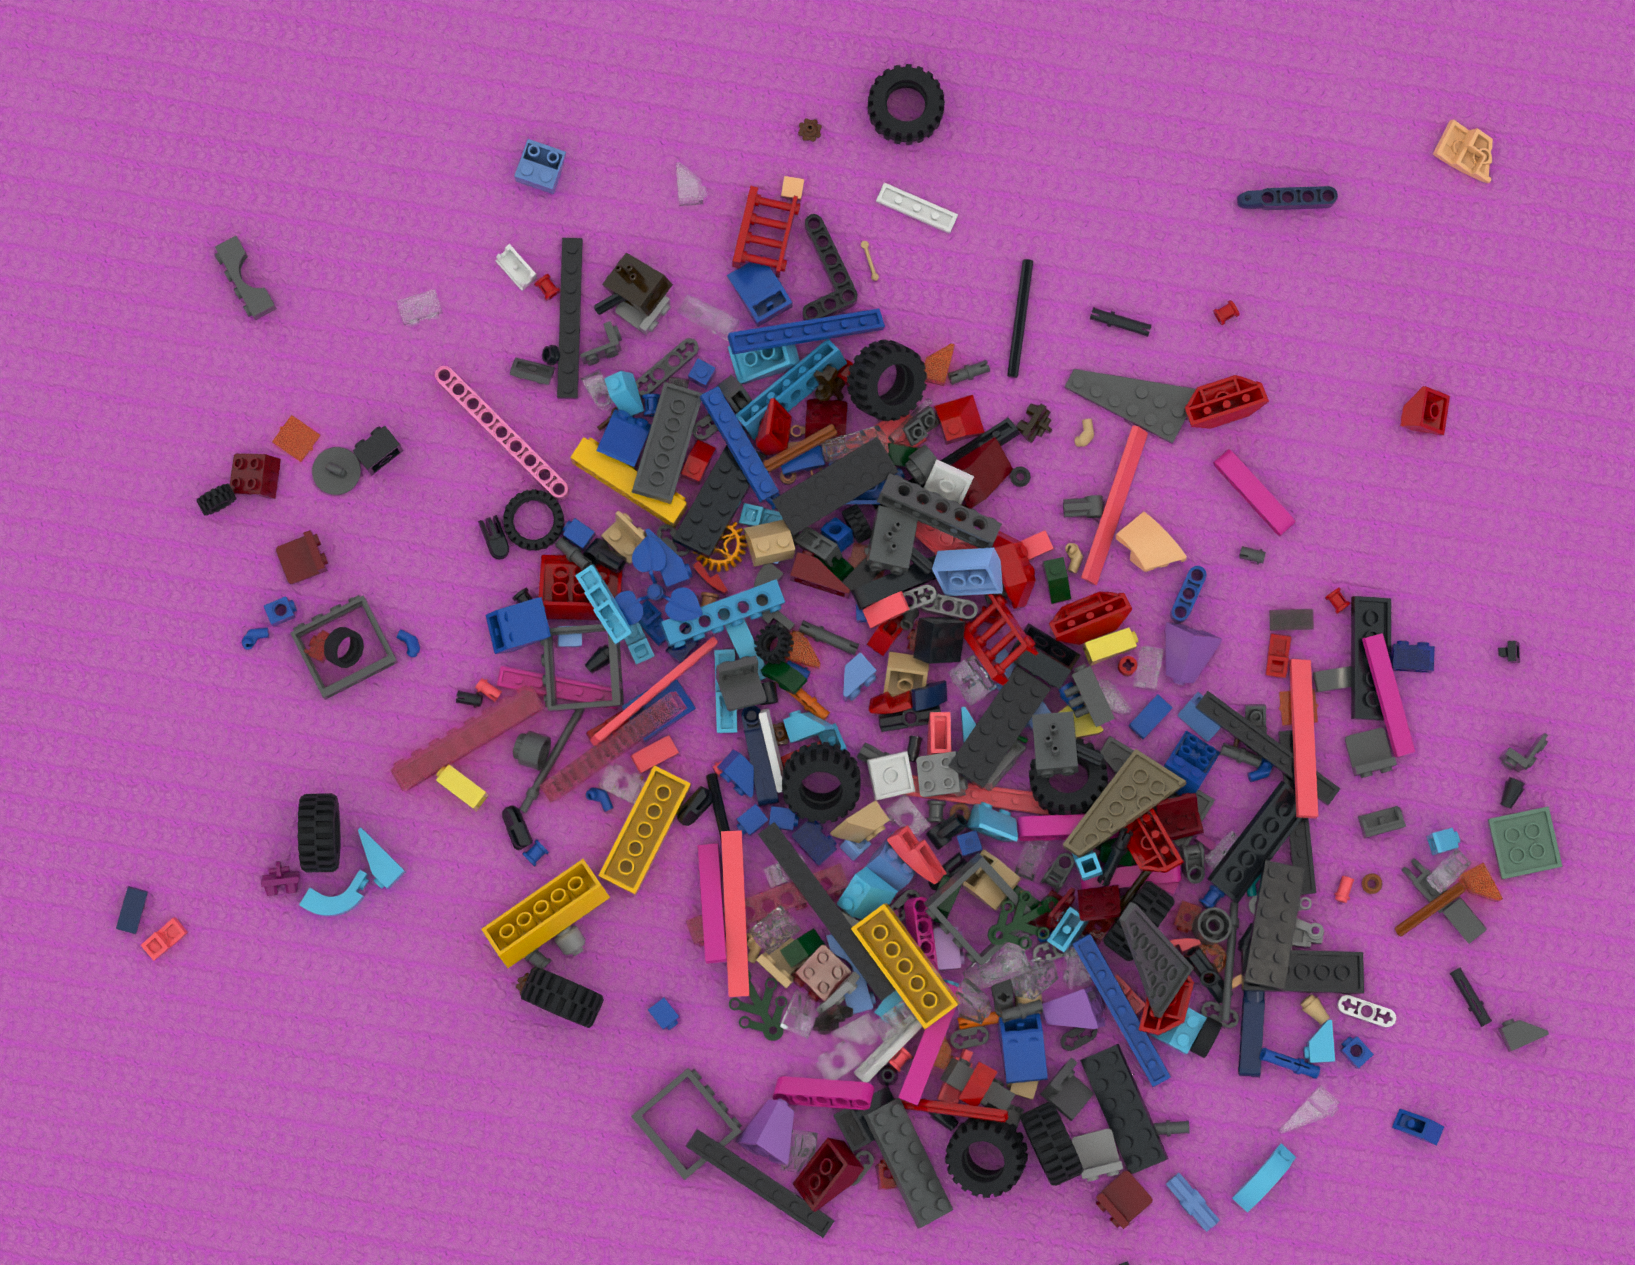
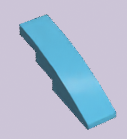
M592 564L576 575L577 580L585 590L586 597L594 607L593 611L613 642L617 644L633 632L596 567Z
M720 610L718 612L722 620L729 618L727 611ZM743 620V624L732 627L731 624L725 626L739 659L745 656H756L760 680L767 678L762 675L761 669L765 666L763 659L757 656V652L754 650V647L757 646L754 644V639L745 620Z
M715 649L717 733L737 732V710L728 711L716 679V666L725 661H735V649Z

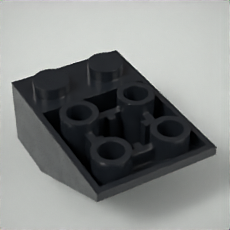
M888 1086L873 1094L869 1109H843L833 1115L852 1152L875 1140L864 1115L894 1100Z

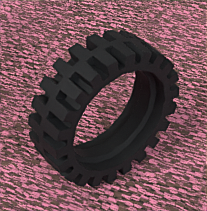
M536 489L525 490L522 493L516 494L514 498L512 497L507 504L503 515L504 529L509 539L522 549L529 551L546 549L548 546L553 545L560 537L564 525L563 511L557 500L549 493ZM529 501H540L546 504L551 509L554 517L550 532L537 540L522 537L514 526V515L517 509L523 503Z

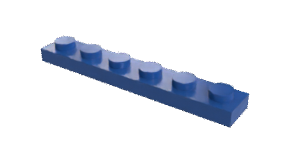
M719 386L700 396L702 403L758 500L762 502L777 494L779 490Z

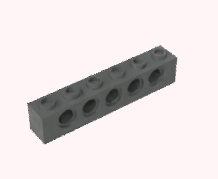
M889 473L877 500L878 503L978 548H991L1002 523L997 522L992 517L979 514L974 509H968L954 500H948L936 492L928 491L918 484L908 482L901 476Z

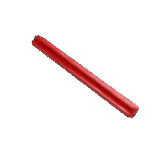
M901 1099L904 1108L908 1110L997 1122H1006L1009 1117L1008 1111L1002 1109L920 1099L917 1106Z

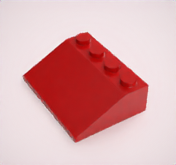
M541 555L539 597H542L546 618L599 620L593 611L594 607L584 593L585 590L576 578V575L582 570L574 562L567 560L566 555ZM600 564L594 565L615 598V596L622 592L623 570L620 573H615Z

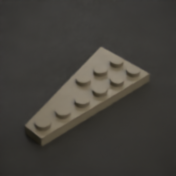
M1135 749L1065 840L1063 847L1077 857H1083L1120 831L1121 828L1126 827L1159 802L1185 786L1186 781Z

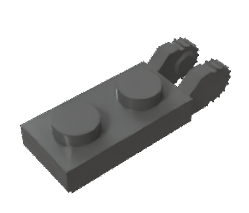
M1415 858L1411 862L1422 873L1416 878L1408 868L1404 867L1402 869L1406 877L1412 881L1413 886L1429 903L1447 891L1428 869H1425ZM1451 901L1450 903H1448L1446 906H1444L1443 908H1441V909H1440L1439 911H1437V912L1440 914V913H1441L1445 908H1447L1453 901Z

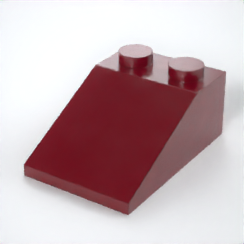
M996 437L950 465L974 476L962 501L968 509L987 499L1013 470Z
M808 551L797 552L790 574V581L849 599L850 589L818 558H815L813 553Z
M827 1137L793 1182V1185L811 1210L816 1212L851 1186L865 1168L844 1141Z

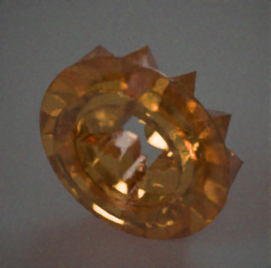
M1218 944L1211 946L1200 945L1199 947L1205 955L1207 954L1206 950L1211 956L1218 955L1213 960V963L1218 973H1220L1226 964L1224 949Z

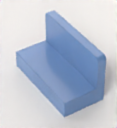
M1197 692L1179 712L1178 717L1205 741L1209 742L1221 727L1195 708L1203 695Z

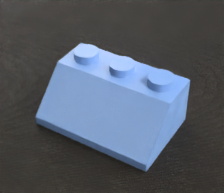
M995 548L943 550L937 552L932 570L945 596L1002 593L1001 561Z

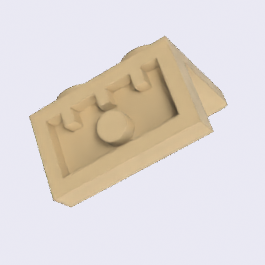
M617 511L615 513L616 522L601 535V538L615 552L626 557V563L630 566L635 548L644 540L647 534L640 527L636 528L632 524V519L626 513L622 514L620 511Z
M783 932L756 961L787 989L793 983V977L790 974L796 968L801 967L808 958L791 969L780 953V950L793 942L794 939L786 932Z

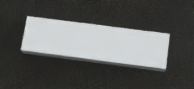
M887 183L883 184L876 200L881 205L948 234L951 233L958 214Z
M768 708L761 710L759 719L776 790L779 793L782 792L783 765Z
M910 1014L854 1071V1074L862 1082L868 1083L923 1027L917 1018Z

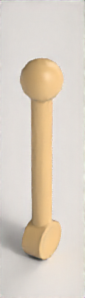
M862 241L861 248L864 249L870 266L871 279L877 281L879 275L875 272L868 250L869 243Z

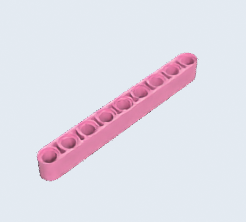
M440 366L435 372L438 384L550 495L559 501L566 499L569 494L566 482L451 368ZM443 372L450 373V378L447 381L440 380V375ZM458 386L465 388L464 393L461 395L454 394V389ZM470 401H478L479 406L476 409L468 408ZM485 415H492L493 420L491 423L486 424L482 421ZM499 429H506L508 431L507 435L503 438H499L496 434ZM514 443H520L522 448L518 452H513L511 446ZM534 457L536 459L535 465L527 466L525 464L526 459ZM543 471H548L551 474L548 480L544 481L539 478ZM558 485L565 488L564 493L561 495L554 493V488Z

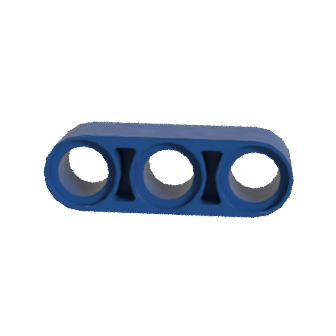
M1194 566L1187 573L1170 611V617L1174 622L1183 623L1190 615L1207 576L1203 567ZM1193 571L1201 573L1202 579L1200 581L1192 579L1191 573ZM1191 590L1194 595L1193 598H1184L1183 591ZM1182 608L1185 611V617H1177L1175 609Z

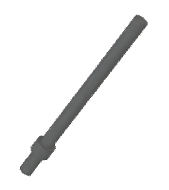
M585 709L574 711L533 786L528 788L527 796L519 809L522 812L527 813L533 800L538 798L541 786Z
M1235 902L1230 903L1229 917L1232 922V930L1227 940L1221 1022L1228 1023L1230 1018L1236 931L1239 928L1240 920L1238 918L1239 903Z

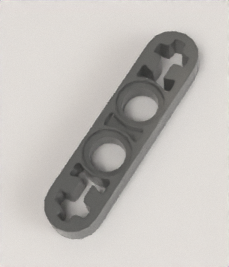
M691 338L683 340L637 379L638 391L640 383L646 384L649 381L646 378L648 376L656 383L654 386L650 383L647 386L648 391L646 392L644 390L639 391L640 397L653 393L693 359L699 351L697 341ZM686 344H694V352H686L684 356L687 358L684 360L682 355L677 351L681 350V353H683L686 350ZM672 356L679 357V365L671 366L668 363L669 358ZM656 369H662L665 372L664 377L660 380L655 379L653 376V372Z

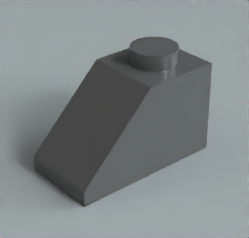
M732 375L717 385L735 414L752 401L742 384Z
M1513 1018L1503 1022V1027L1498 1029L1508 1052L1549 1035L1548 1030L1521 1020L1514 1022Z

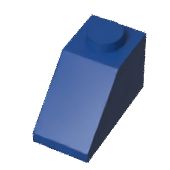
M1399 1109L1392 1128L1437 1146L1444 1126L1431 1119Z

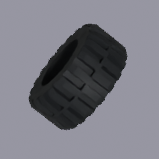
M900 64L895 65L894 69L890 70L888 68L883 71L882 76L878 75L874 85H871L867 107L870 116L869 120L875 126V131L878 134H883L884 139L887 141L891 139L894 140V144L899 145L901 142H906V145H912L914 141L920 143L924 141L925 137L929 138L940 125L945 105L944 92L940 88L939 81L937 79L934 80L931 72H924L923 67L917 66V68H913L912 64H906V67H900ZM901 88H910L919 92L925 101L923 114L912 121H900L894 118L887 109V100L890 94Z
M885 339L878 342L874 341L869 344V347L865 346L860 350L861 354L855 356L853 359L855 362L849 368L850 376H847V383H849L847 390L848 394L851 395V401L859 410L878 420L895 421L899 420L900 416H907L910 414V410H914L917 407V402L923 398V390H926L927 384H925V380H927V372L924 371L926 369L924 362L921 361L918 353L896 341ZM895 365L896 379L893 386L887 393L879 396L878 382L882 373L888 367Z
M1077 738V744L1101 754L1098 749H1094L1093 744L1090 742L1085 744L1083 739ZM1077 757L1078 764L1085 768L1088 773V781L1080 790L1072 793L1057 791L1051 786L1049 778L1037 776L1036 759H1032L1029 780L1035 801L1039 802V806L1043 810L1047 809L1050 815L1086 814L1108 785L1105 759H1103L1100 766H1097Z
M814 742L809 747L806 745L800 747L799 752L794 751L791 754V758L787 759L782 775L783 799L786 804H789V809L793 813L797 812L799 818H808V822L812 823L820 821V824L826 823L828 820L835 822L838 821L839 816L844 818L848 815V810L852 811L860 797V768L857 766L855 758L850 757V752L846 749L842 751L840 750L841 746L836 744L830 746L829 742H823L820 745ZM826 772L834 775L841 784L831 792L815 793L807 789L802 781L812 773Z
M332 793L304 794L299 799L297 822L301 870L306 873L334 872L339 868L341 848L338 798Z
M1146 881L1130 901L1136 904L1157 928L1175 903L1172 896L1152 881ZM1120 915L1106 934L1103 942L1126 961H1132L1133 956L1119 920Z
M536 966L531 969L520 994L522 1000L586 1028L593 1026L604 1001L603 995Z
M1047 1102L1023 1113L1020 1117L1021 1122L1049 1183L1052 1186H1057L1081 1175L1084 1169L1054 1104Z
M968 1118L965 1123L962 1122L952 1135L946 1148L945 1163L949 1164L947 1167L949 1175H954L952 1179L954 1183H960L963 1191L969 1190L972 1192L971 1195L976 1197L979 1194H983V1198H990L991 1194L997 1197L1001 1196L1003 1191L1005 1193L1010 1191L1013 1185H1016L1028 1160V1154L1026 1153L1028 1148L1026 1142H1022L1024 1138L1022 1133L1016 1132L1017 1127L1013 1123L1009 1125L1006 1122ZM979 1141L993 1144L1001 1151L1004 1157V1166L997 1170H987L979 1167L970 1156V1144Z

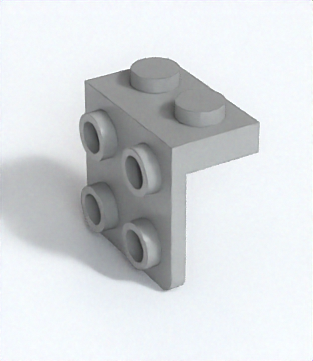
M664 296L649 317L625 302L620 303L615 311L616 314L647 335L658 326L659 322L657 321L659 318L668 313L671 303L670 299Z
M956 751L917 758L919 792L922 797L952 793L956 796L966 795L965 790L968 789L967 779L948 766L957 754Z
M1107 1128L1072 1138V1143L1084 1169L1080 1175L1082 1179L1086 1178L1087 1182L1099 1179L1098 1175L1107 1173V1177L1119 1174V1170L1123 1169L1111 1129Z

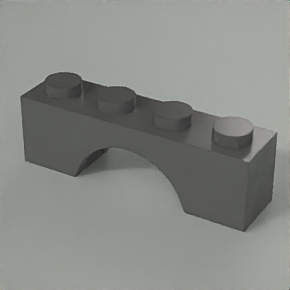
M234 236L215 246L217 253L214 255L219 264L224 263L227 268L224 273L229 282L234 281L236 285L234 291L239 300L244 299L246 305L243 308L248 317L253 316L256 321L276 310L277 308L265 288L251 287L242 280L241 269L248 255L238 237Z

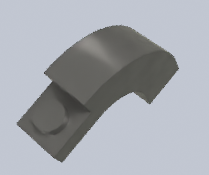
M772 563L764 564L756 577L754 587L776 579L779 582L784 573ZM758 596L756 598L758 605L765 606L767 604L765 597ZM770 610L762 612L763 616L761 619L768 626L775 620L776 623L774 625L789 632L795 627V624L779 611L770 613Z

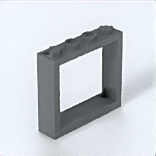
M364 595L352 597L348 600L349 603L343 606L338 604L330 609V613L324 616L322 613L311 618L312 622L306 625L304 623L298 624L297 627L293 628L294 631L290 632L325 700L398 663ZM363 606L387 656L325 687L301 637Z
M602 624L549 628L551 637L540 641L541 646H544L541 663L542 666H545V675H543L542 681L543 686L546 687L547 695H544V701L548 711L623 706L620 642L615 644L609 634L612 700L557 704L553 636L607 631Z
M977 853L924 904L928 908L926 913L933 920L937 918L941 922L939 927L946 935L950 932L955 937L952 941L959 949L964 947L967 950L966 957L973 964L977 961L982 966L1007 942L1005 941L1001 945L991 943L978 954L937 909L946 898L980 867L1010 901L1017 906L1018 895L984 857ZM1027 905L1023 915L1031 911ZM1016 929L1009 934L1015 936L1020 930Z
M689 1068L631 1116L684 1180L707 1161L700 1158L689 1169H686L642 1117L644 1113L688 1077L733 1130L719 1142L721 1145L726 1146L742 1132L739 1129L742 1126L735 1116L732 1119L728 1116L726 1112L729 1109L722 1101L717 1103L713 1098L715 1095L714 1091L708 1084L704 1087L699 1081L702 1077L695 1069L691 1071Z

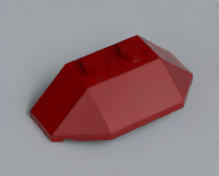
M1233 375L1197 387L1185 406V412L1191 427L1212 429L1249 417L1267 404L1269 400L1261 382Z
M999 531L991 548H995L1001 561L1002 582L1012 602L1013 609L1026 607L1036 582L1035 570L1029 562L1028 551L1023 543Z
M1099 591L1062 606L1053 620L1050 621L1049 626L1057 641L1081 645L1117 630L1132 611V607L1125 593L1117 594Z
M1153 808L1124 827L1128 828L1127 833L1130 830L1133 832L1127 847L1140 870L1167 873L1184 863Z
M1190 975L1161 1018L1154 1016L1148 997L1146 998L1139 1031L1161 1035L1185 1022L1194 986Z

